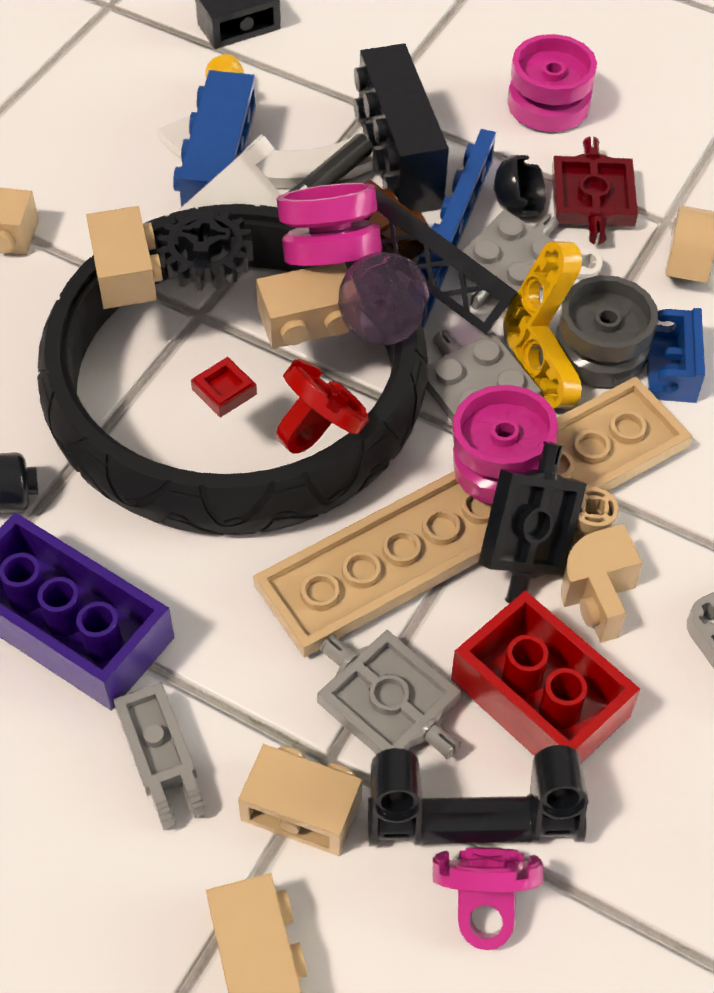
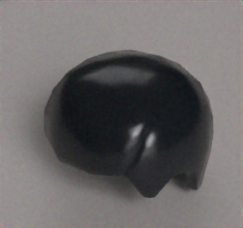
M513 155L505 158L499 165L495 175L493 189L500 207L517 218L538 216L545 209L546 191L542 170L537 164L524 162L529 159L528 155Z

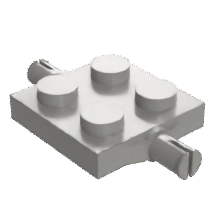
M504 209L462 251L518 292L543 247L547 243L554 241L548 235L559 226V222L555 216L551 219L552 214H546L536 226L532 227ZM486 291L468 293L469 306L472 304L473 309L479 308L490 294Z
M442 330V335L438 332L434 336L433 343L444 356L426 365L428 368L426 389L451 421L454 418L457 407L470 394L489 386L513 385L528 388L541 395V389L494 332L463 346H458L447 330Z
M389 630L384 631L370 645L355 652L350 650L333 634L328 637V640L325 639L320 647V651L339 666L336 676L317 693V703L376 755L379 752L392 748H401L409 751L413 746L421 744L425 740L440 752L446 760L450 759L452 754L458 751L461 742L442 728L440 722L460 701L462 692Z

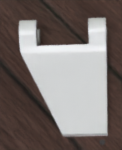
M261 134L235 160L186 202L179 211L221 204H253L255 206L277 207L276 199L281 195L280 192L256 166L275 148Z

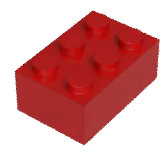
M526 590L454 651L451 680L534 756L548 746L565 745L575 749L580 755L581 763L584 762L631 717L640 692V688Z

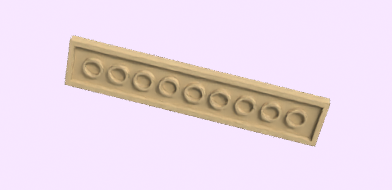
M635 376L557 417V444L565 446L562 451L557 474L564 478H572L587 483L586 488L597 487L610 491L690 446L693 436ZM453 471L253 575L254 586L305 658L319 650L325 639L328 640L330 635L333 634L339 639L478 563L492 504L480 502L465 493L455 479V472Z

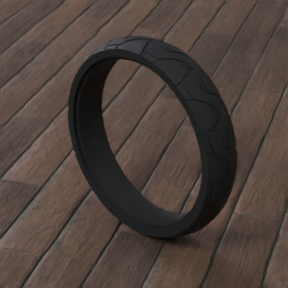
M253 204L211 205V207H214L216 215H221L225 210L231 211V221L243 218L245 229H251L254 258L252 261H248V266L267 267L288 272L314 267L290 265L285 262L282 238L289 231L296 229V227H290L279 222L277 207L255 206ZM209 206L198 207L199 214L206 213ZM191 209L173 212L169 216L164 215L145 222H151L156 245V249L149 250V255L158 254L157 236L164 235L162 227L164 223L175 225L174 215L179 213L187 218L191 216ZM378 254L356 261L345 262L360 299L359 309L372 322L381 336L392 366L390 377L383 393L368 413L369 422L359 434L349 432L329 447L312 456L269 470L233 474L201 473L183 470L157 463L121 445L91 418L77 395L78 376L87 348L106 320L120 308H103L93 255L79 267L59 295L60 299L56 300L43 328L37 366L38 372H40L37 377L39 399L45 421L57 445L71 466L77 472H80L81 477L88 484L126 510L155 523L159 521L165 526L202 534L238 535L254 534L257 531L278 530L318 517L319 514H325L345 503L386 470L390 460L395 459L412 433L421 410L428 379V368L426 366L428 365L427 347L419 313L402 282ZM161 267L163 281L168 279L166 277V269Z

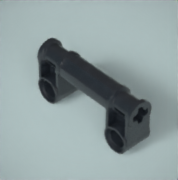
M553 745L540 750L532 761L530 792L527 796L422 798L419 761L414 753L401 748L386 749L379 752L371 762L370 797H368L369 847L378 846L379 841L412 840L415 846L433 843L527 841L529 843H538L541 837H572L575 842H584L586 837V812L589 802L580 755L575 749L565 745Z

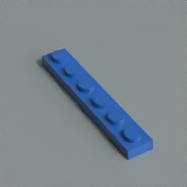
M481 129L475 144L468 143L463 160V166L465 167L463 170L457 169L453 179L452 197L446 195L440 213L442 221L440 224L434 223L432 226L435 232L456 247L459 245L493 163L496 132ZM424 251L421 252L417 265L426 263ZM430 251L432 262L443 260ZM450 265L433 268L435 286L438 289L441 288ZM427 269L416 271L429 281ZM409 281L406 290L416 306L422 327L424 328L436 297L414 281Z

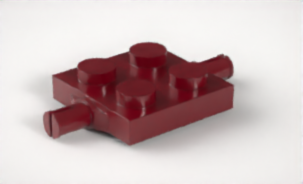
M591 136L583 140L584 154L553 157L554 216L559 224L588 225L589 241L595 244L598 237L599 245L607 239L605 226H636L638 210L633 158H612L601 155L599 152V139L593 136L591 147Z

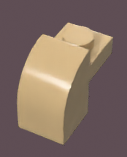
M679 205L677 217L674 218L672 227V240L665 275L708 283L714 258V211Z
M624 524L598 530L582 537L573 546L568 555L561 585L563 606L568 607L580 603L582 618L588 627L593 626L600 643L619 638L626 612L617 593L636 587L643 565Z

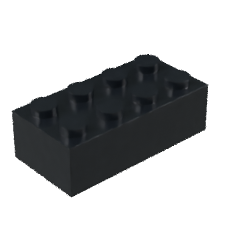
M405 43L360 50L359 67L354 68L355 86L359 92V98H355L353 101L354 113L357 122H363V134L373 143V165L376 174H382L383 189L388 188L392 190L397 196L398 201L411 211L417 210L422 213L440 210L445 198L449 148Z

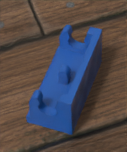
M693 308L692 311L678 309L659 310L658 321H671L674 324L671 326L657 325L647 361L648 389L658 400L697 403L705 378L702 308Z

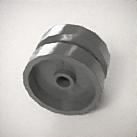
M598 275L582 279L571 287L561 304L559 325L557 326L555 338L576 370L582 383L592 387L612 388L635 376L638 377L642 373L648 361L651 341L655 335L658 323L657 305L651 295L637 283L618 276Z

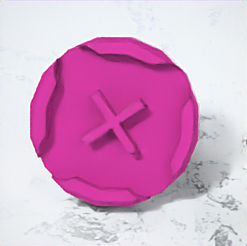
M466 848V850H460V859L449 860V852L442 851L432 858V879L434 883L442 887L458 890V924L464 939L475 948L492 950L504 945L512 935L516 920V892L537 888L543 884V862L536 855L530 856V862H524V854L518 853V850ZM484 905L495 908L502 917V927L495 933L481 932L472 921L474 909Z

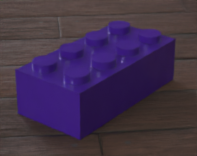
M16 512L0 527V638L112 711L115 708L113 699L126 695L175 638L169 607Z

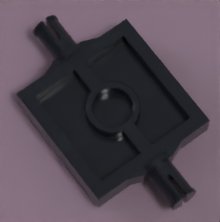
M544 441L538 469L526 472L500 470L478 564L488 569L503 570L512 574L505 598L507 603H511L523 591L526 590L528 592L530 580L545 574L564 576L587 483L579 480L564 478L557 474L564 445Z

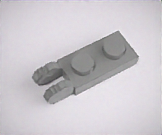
M162 682L113 699L146 795H151L163 830L175 826V815L171 804L167 802L163 790L183 784L189 811L193 813L195 818L207 814L195 780L197 778L196 769Z

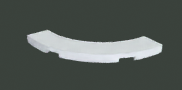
M190 115L158 129L159 140L180 158L183 140L190 138ZM352 138L336 144L308 150H273L256 166L275 188H293ZM366 157L338 182L356 178L373 171V160L371 157Z

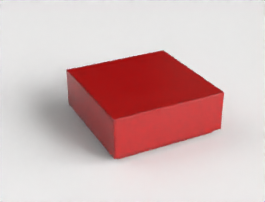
M229 357L224 358L191 379L192 391L220 418L257 395V384Z

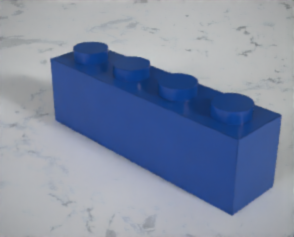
M209 70L205 85L198 87L197 112H191L189 120L190 138L183 140L181 149L182 166L175 167L173 176L174 191L180 192L181 207L246 149L257 106L255 74Z

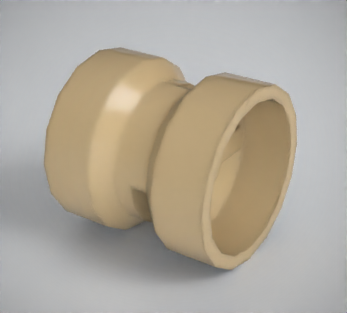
M597 487L585 489L572 546L587 534L615 525L619 507L617 500L611 493Z

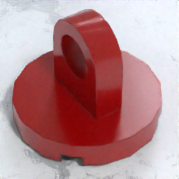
M295 359L283 374L286 383L299 398L283 417L276 431L278 441L292 454H299L312 447L332 423L347 432L359 434L369 422L366 408L349 390L333 380L327 384L320 379V376L323 374L320 368L301 359Z

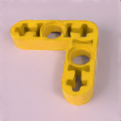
M551 241L543 247L516 297L509 306L503 321V331L508 344L523 369L541 389V396L547 400L553 409L574 407L579 402L582 390L581 381L576 370L548 326L581 270V252L579 247L573 242ZM541 285H542V289H543V299H542V303L540 302V288H541ZM541 348H542V352H543V363H542V366H541V363H540V350H541Z

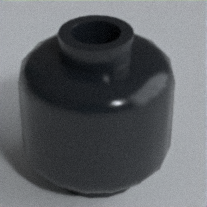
M0 453V514L25 511L29 505V495L38 494L36 467H27L26 460L21 453Z

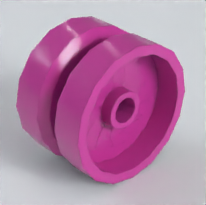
M558 34L537 35L523 41L515 49L512 58L511 82L507 99L510 113L519 123L534 130L558 132L578 126L588 116L591 104L592 88L598 64L594 52L583 42Z
M342 183L322 185L287 192L279 195L276 199L279 222L290 227H296V229L289 231L282 238L284 259L290 265L320 266L339 264L371 257L382 250L380 226L368 220H363L377 211L376 190L373 184Z
M513 385L489 386L470 394L457 407L452 420L455 479L465 493L480 502L492 504L501 469L520 472L538 469L544 446L543 442L557 443L558 423L555 410L541 395L528 388Z

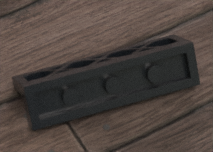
M377 189V211L389 220L392 237L381 239L382 245L393 244L394 255L383 247L381 252L377 254L487 335L505 309L509 308L518 292ZM396 225L409 235L397 237ZM411 240L420 242L424 245L426 263L407 266L401 261L398 243ZM430 251L443 260L432 262ZM451 265L459 271L461 289L442 292L435 286L433 268ZM427 269L429 281L415 271ZM465 276L478 286L467 288ZM486 291L499 301L484 322L470 312L468 293ZM462 295L463 306L449 296Z

